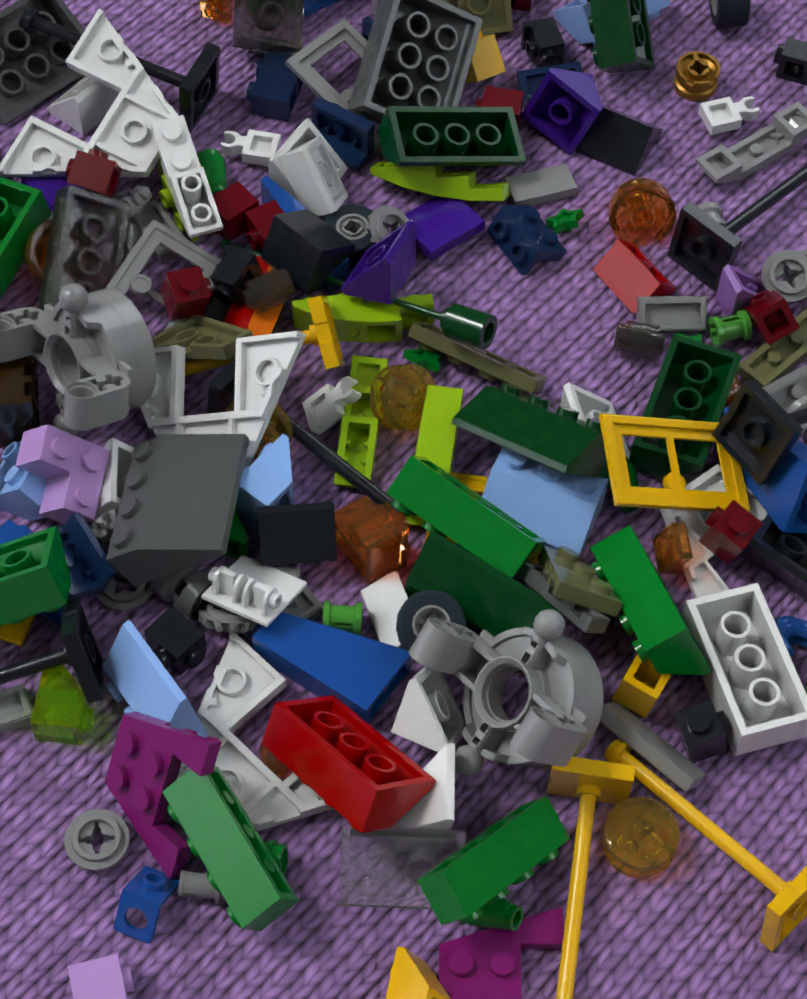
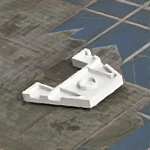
M716 464L686 485L684 490L725 492L720 465ZM745 484L750 506L749 512L762 522L768 513ZM660 509L693 597L698 598L730 590L708 562L715 554L699 542V539L709 528L704 522L712 512Z

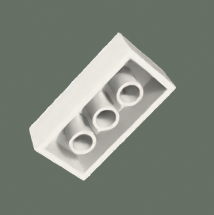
M754 583L686 600L682 617L713 671L708 675L701 676L716 712L723 710L728 720L731 733L726 734V738L733 755L737 756L807 737V694L759 584Z

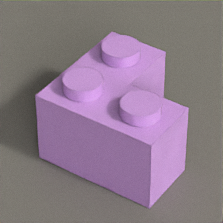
M46 424L23 432L15 467L46 479L39 515L66 524L72 514L81 513L84 520L89 522L95 520L110 450Z

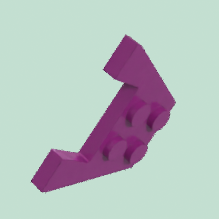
M136 711L125 713L121 719L105 783L166 877L170 880L180 877L181 870L185 869L190 848L187 841L165 823L169 803L162 791L177 780L182 762L200 777L212 774L222 741L212 736L206 738L198 736L197 731L188 728L180 730L171 727L169 722Z
M556 908L523 918L520 927L516 931L490 928L439 944L438 980L451 999H522L521 949L562 950L564 934L563 908Z

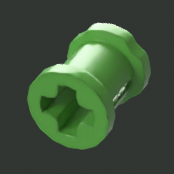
M744 309L738 310L735 315L722 318L713 316L708 319L709 335L714 346H721L726 341L739 338L746 341L752 337V323L747 311Z
M324 601L323 624L361 636L362 602H357L355 606L332 605L330 601Z

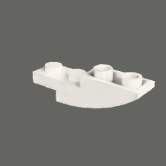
M184 115L152 122L151 130L161 158V166L189 237L192 238L223 230L217 206L204 168L200 165Z

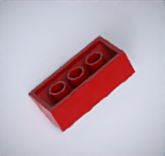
M334 695L276 702L274 704L261 744L274 755L278 762L286 765L295 773L303 784L309 786L322 797L325 804L334 808L348 820L351 827L361 833H369L391 828L434 787L436 780Z

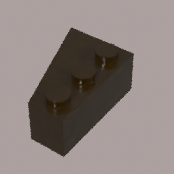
M32 355L0 363V447H7L14 441H21L24 431L40 427L37 359Z

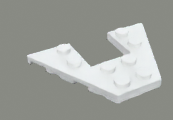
M98 9L65 62L68 68L119 92V95L88 143L31 115L0 163L1 177H66L67 164L71 158H75L77 150L88 153L89 149H95L108 154V159L117 162L122 168L120 177H148L158 162L160 155L151 130V123L177 117L178 114L166 101L157 85L150 79L144 67L134 53L129 50L123 38L106 18L104 12Z
M299 331L236 338L234 411L184 416L186 348L178 345L154 348L156 357L155 387L150 399L143 406H140L148 428L154 430L156 437L163 434H246L249 442L244 467H249L306 334Z
M233 632L229 635V642L220 664L216 666L213 673V681L206 690L197 712L198 718L208 735L222 741L215 766L221 770L257 831L334 809L325 804L324 799L313 789L303 784L295 773H292L284 781L279 779L233 734L286 688V679L241 637ZM183 762L181 763L177 779L190 769Z

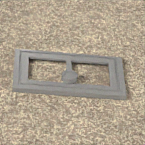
M343 18L286 60L285 65L318 97L331 103H336L347 110L353 89H345L340 95L312 67L313 64L343 42L360 59L363 58L367 40ZM375 130L373 152L380 158L383 153L378 132Z
M153 219L106 287L115 289L124 295L131 288L134 294L138 296L146 295L165 306L162 296L151 290V279L144 274H139L159 244L191 264L200 266L201 270H203V277L209 279L212 289L214 284L210 277L216 265L222 260ZM186 319L169 322L165 330Z

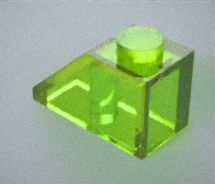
M64 665L42 671L30 721L35 740L82 745L84 733L90 732L92 729L94 709L89 708L82 688Z

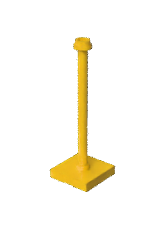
M320 295L307 299L313 324L309 325L308 330L300 331L306 334L302 346L313 343L314 347H320L325 370L344 365L345 362L328 297ZM193 359L185 361V376L229 365L233 360Z
M620 739L613 741L604 753V758L608 762L636 766L634 777L776 895L766 907L760 942L773 952L807 917V866L792 881L785 882L630 754L632 748Z
M571 757L566 767L551 766L546 794L580 799L556 999H573L596 801L626 805L634 783L636 766L579 757Z

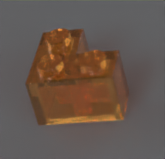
M364 495L335 511L336 544L368 586L389 573L399 572L407 567L410 525L404 514L400 511L395 512L388 501L382 505H374L370 498Z

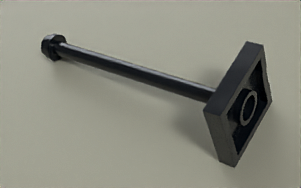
M25 9L21 14L19 26L24 28V31L29 34L37 30L74 46L82 36L80 33L40 18L38 10ZM208 42L186 76L136 56L149 76L179 87V116L184 115L189 133L191 134L218 92L220 47Z
M807 165L723 226L693 203H687L681 208L667 256L717 293L722 269L727 264L733 266L743 241L734 234L806 182Z
M235 359L209 382L207 414L234 411ZM276 405L270 418L273 422L385 511L383 514L385 520H391L396 524L404 517L405 514L391 504L394 500L392 497Z
M751 379L743 383L733 399L731 407L720 420L712 436L761 486L771 481L804 429L800 425L807 423V407L788 414L755 379Z
M78 597L68 600L67 604L63 605L60 636L63 642L62 649L0 668L1 685L68 663L70 667L73 666L87 703L90 704L103 700L104 669L102 666L104 660Z

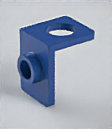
M144 866L122 889L114 929L142 942L150 943L154 938L161 907L179 888V878L170 880L164 872ZM137 908L141 910L147 917V926L137 928L131 925L127 919L128 909Z

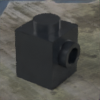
M173 606L144 630L146 643L165 669L170 668L179 676L187 669L197 667L206 655L205 633Z
M711 700L674 712L677 732L687 757L693 764L728 751L726 734L731 733V729L724 711L716 712Z

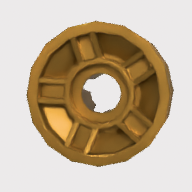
M700 51L688 52L682 55L677 61L673 79L675 92L680 97L689 101L700 102L711 98L717 90L721 66L718 60L712 55Z

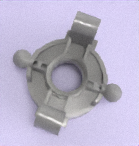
M70 283L61 289L59 302L54 307L50 304H45L44 311L35 307H23L0 313V363L32 355L46 366L47 374L53 386L59 391L56 394L55 403L60 408V413L55 416L52 426L76 436L79 431L91 430L120 421L127 417L129 410L143 406L150 399L156 382V357L152 338L139 310L121 292L105 288L87 293L83 286Z
M554 609L540 611L534 619V628L526 626L513 628L495 637L484 629L480 635H477L462 625L429 617L408 653L415 661L431 670L453 674L465 684L463 709L466 725L462 730V735L468 744L460 746L455 751V770L463 776L477 774L483 767V757L496 762L538 769H550L552 765L566 767L571 757H577L592 740L599 725L603 709L601 675L590 653L575 640L562 636L565 630V619L558 611ZM522 670L526 675L529 685L528 700L522 712L511 720L505 714L502 707L504 689L508 678L513 673Z

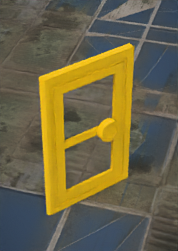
M604 413L599 415L614 506L713 512L717 506L724 510L732 500H735L747 511H750L742 466L712 436L719 423ZM622 436L665 439L671 472L663 478L664 488L631 486ZM674 440L716 443L725 492L684 490L686 482L680 474Z

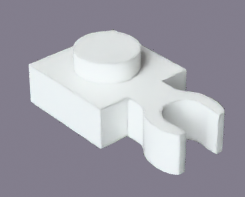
M729 96L700 103L698 113L710 135L741 128L742 120H756L760 108L749 109L752 108L754 97L752 96L744 97L736 103H733Z
M249 129L247 136H241L235 131H225L224 139L227 143L221 142V153L227 156L241 154L243 163L268 166V161L281 146V134Z
M345 376L339 380L336 387L327 383L302 402L310 431L320 435L342 419V415H345L343 407L349 403L357 402L362 396L360 392L351 389L352 386L358 383L357 380Z

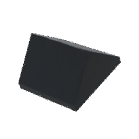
M602 105V111L577 147L576 152L635 176L661 136L663 129Z
M304 209L274 215L260 257L307 296H310L356 249V246L310 210Z
M334 502L258 507L261 566L337 561Z
M767 514L762 521V526L740 555L803 597L807 593V533H784Z

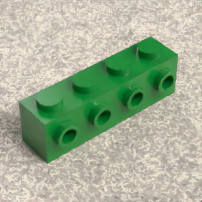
M215 766L212 774L201 777L192 769H189L162 791L169 803L167 809L170 816L175 822L182 825L189 837L187 844L195 856L202 859L209 871L207 873L209 883L216 891L223 895L229 906L227 907V913L238 927L262 931L299 901L219 767Z
M544 796L515 808L417 881L441 925L457 920L460 925H465L483 914L480 907L484 904H493L509 894L507 887L510 884H519L533 876L535 872L532 868L538 864L540 866L556 858L559 855L557 848L567 842L570 837L548 797Z

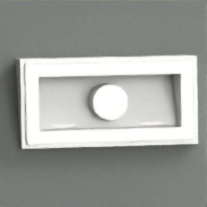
M394 571L362 589L361 596L379 642L405 649L399 642L396 622L398 612L408 597L398 572Z

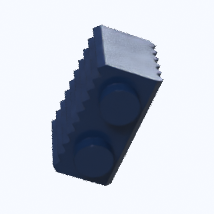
M268 49L266 57L259 59L256 68V81L249 83L246 94L247 101H251V113L254 116L258 114L260 117L276 118L284 122L289 120L304 83L285 65L286 60L295 54Z

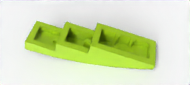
M378 162L370 167L371 175L398 186L433 196L467 201H504L510 196L509 182L477 184L476 170L443 172V166H398L392 162Z
M353 355L350 377L357 380L358 383L352 386L351 389L360 392L362 396L357 402L345 405V415H342L337 454L371 481L381 414H378L376 409L378 405L383 406L384 395H382V402L379 401L378 388L386 382L388 359ZM335 471L334 486L356 488Z
M428 385L415 456L426 457L451 475L459 427L451 423L453 417L462 409L464 389ZM412 514L410 517L406 515V525L423 527L424 519Z

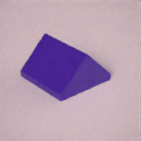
M551 67L520 115L570 156L575 152L603 109L593 75Z
M409 220L366 249L340 290L345 295L391 305L416 265L415 224Z

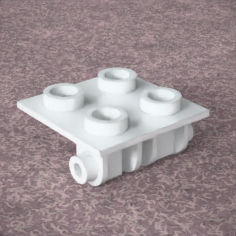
M242 555L229 568L223 565L219 568L216 566L211 568L208 580L212 581V585L201 595V599L268 627L307 586V582L271 566H261V562Z

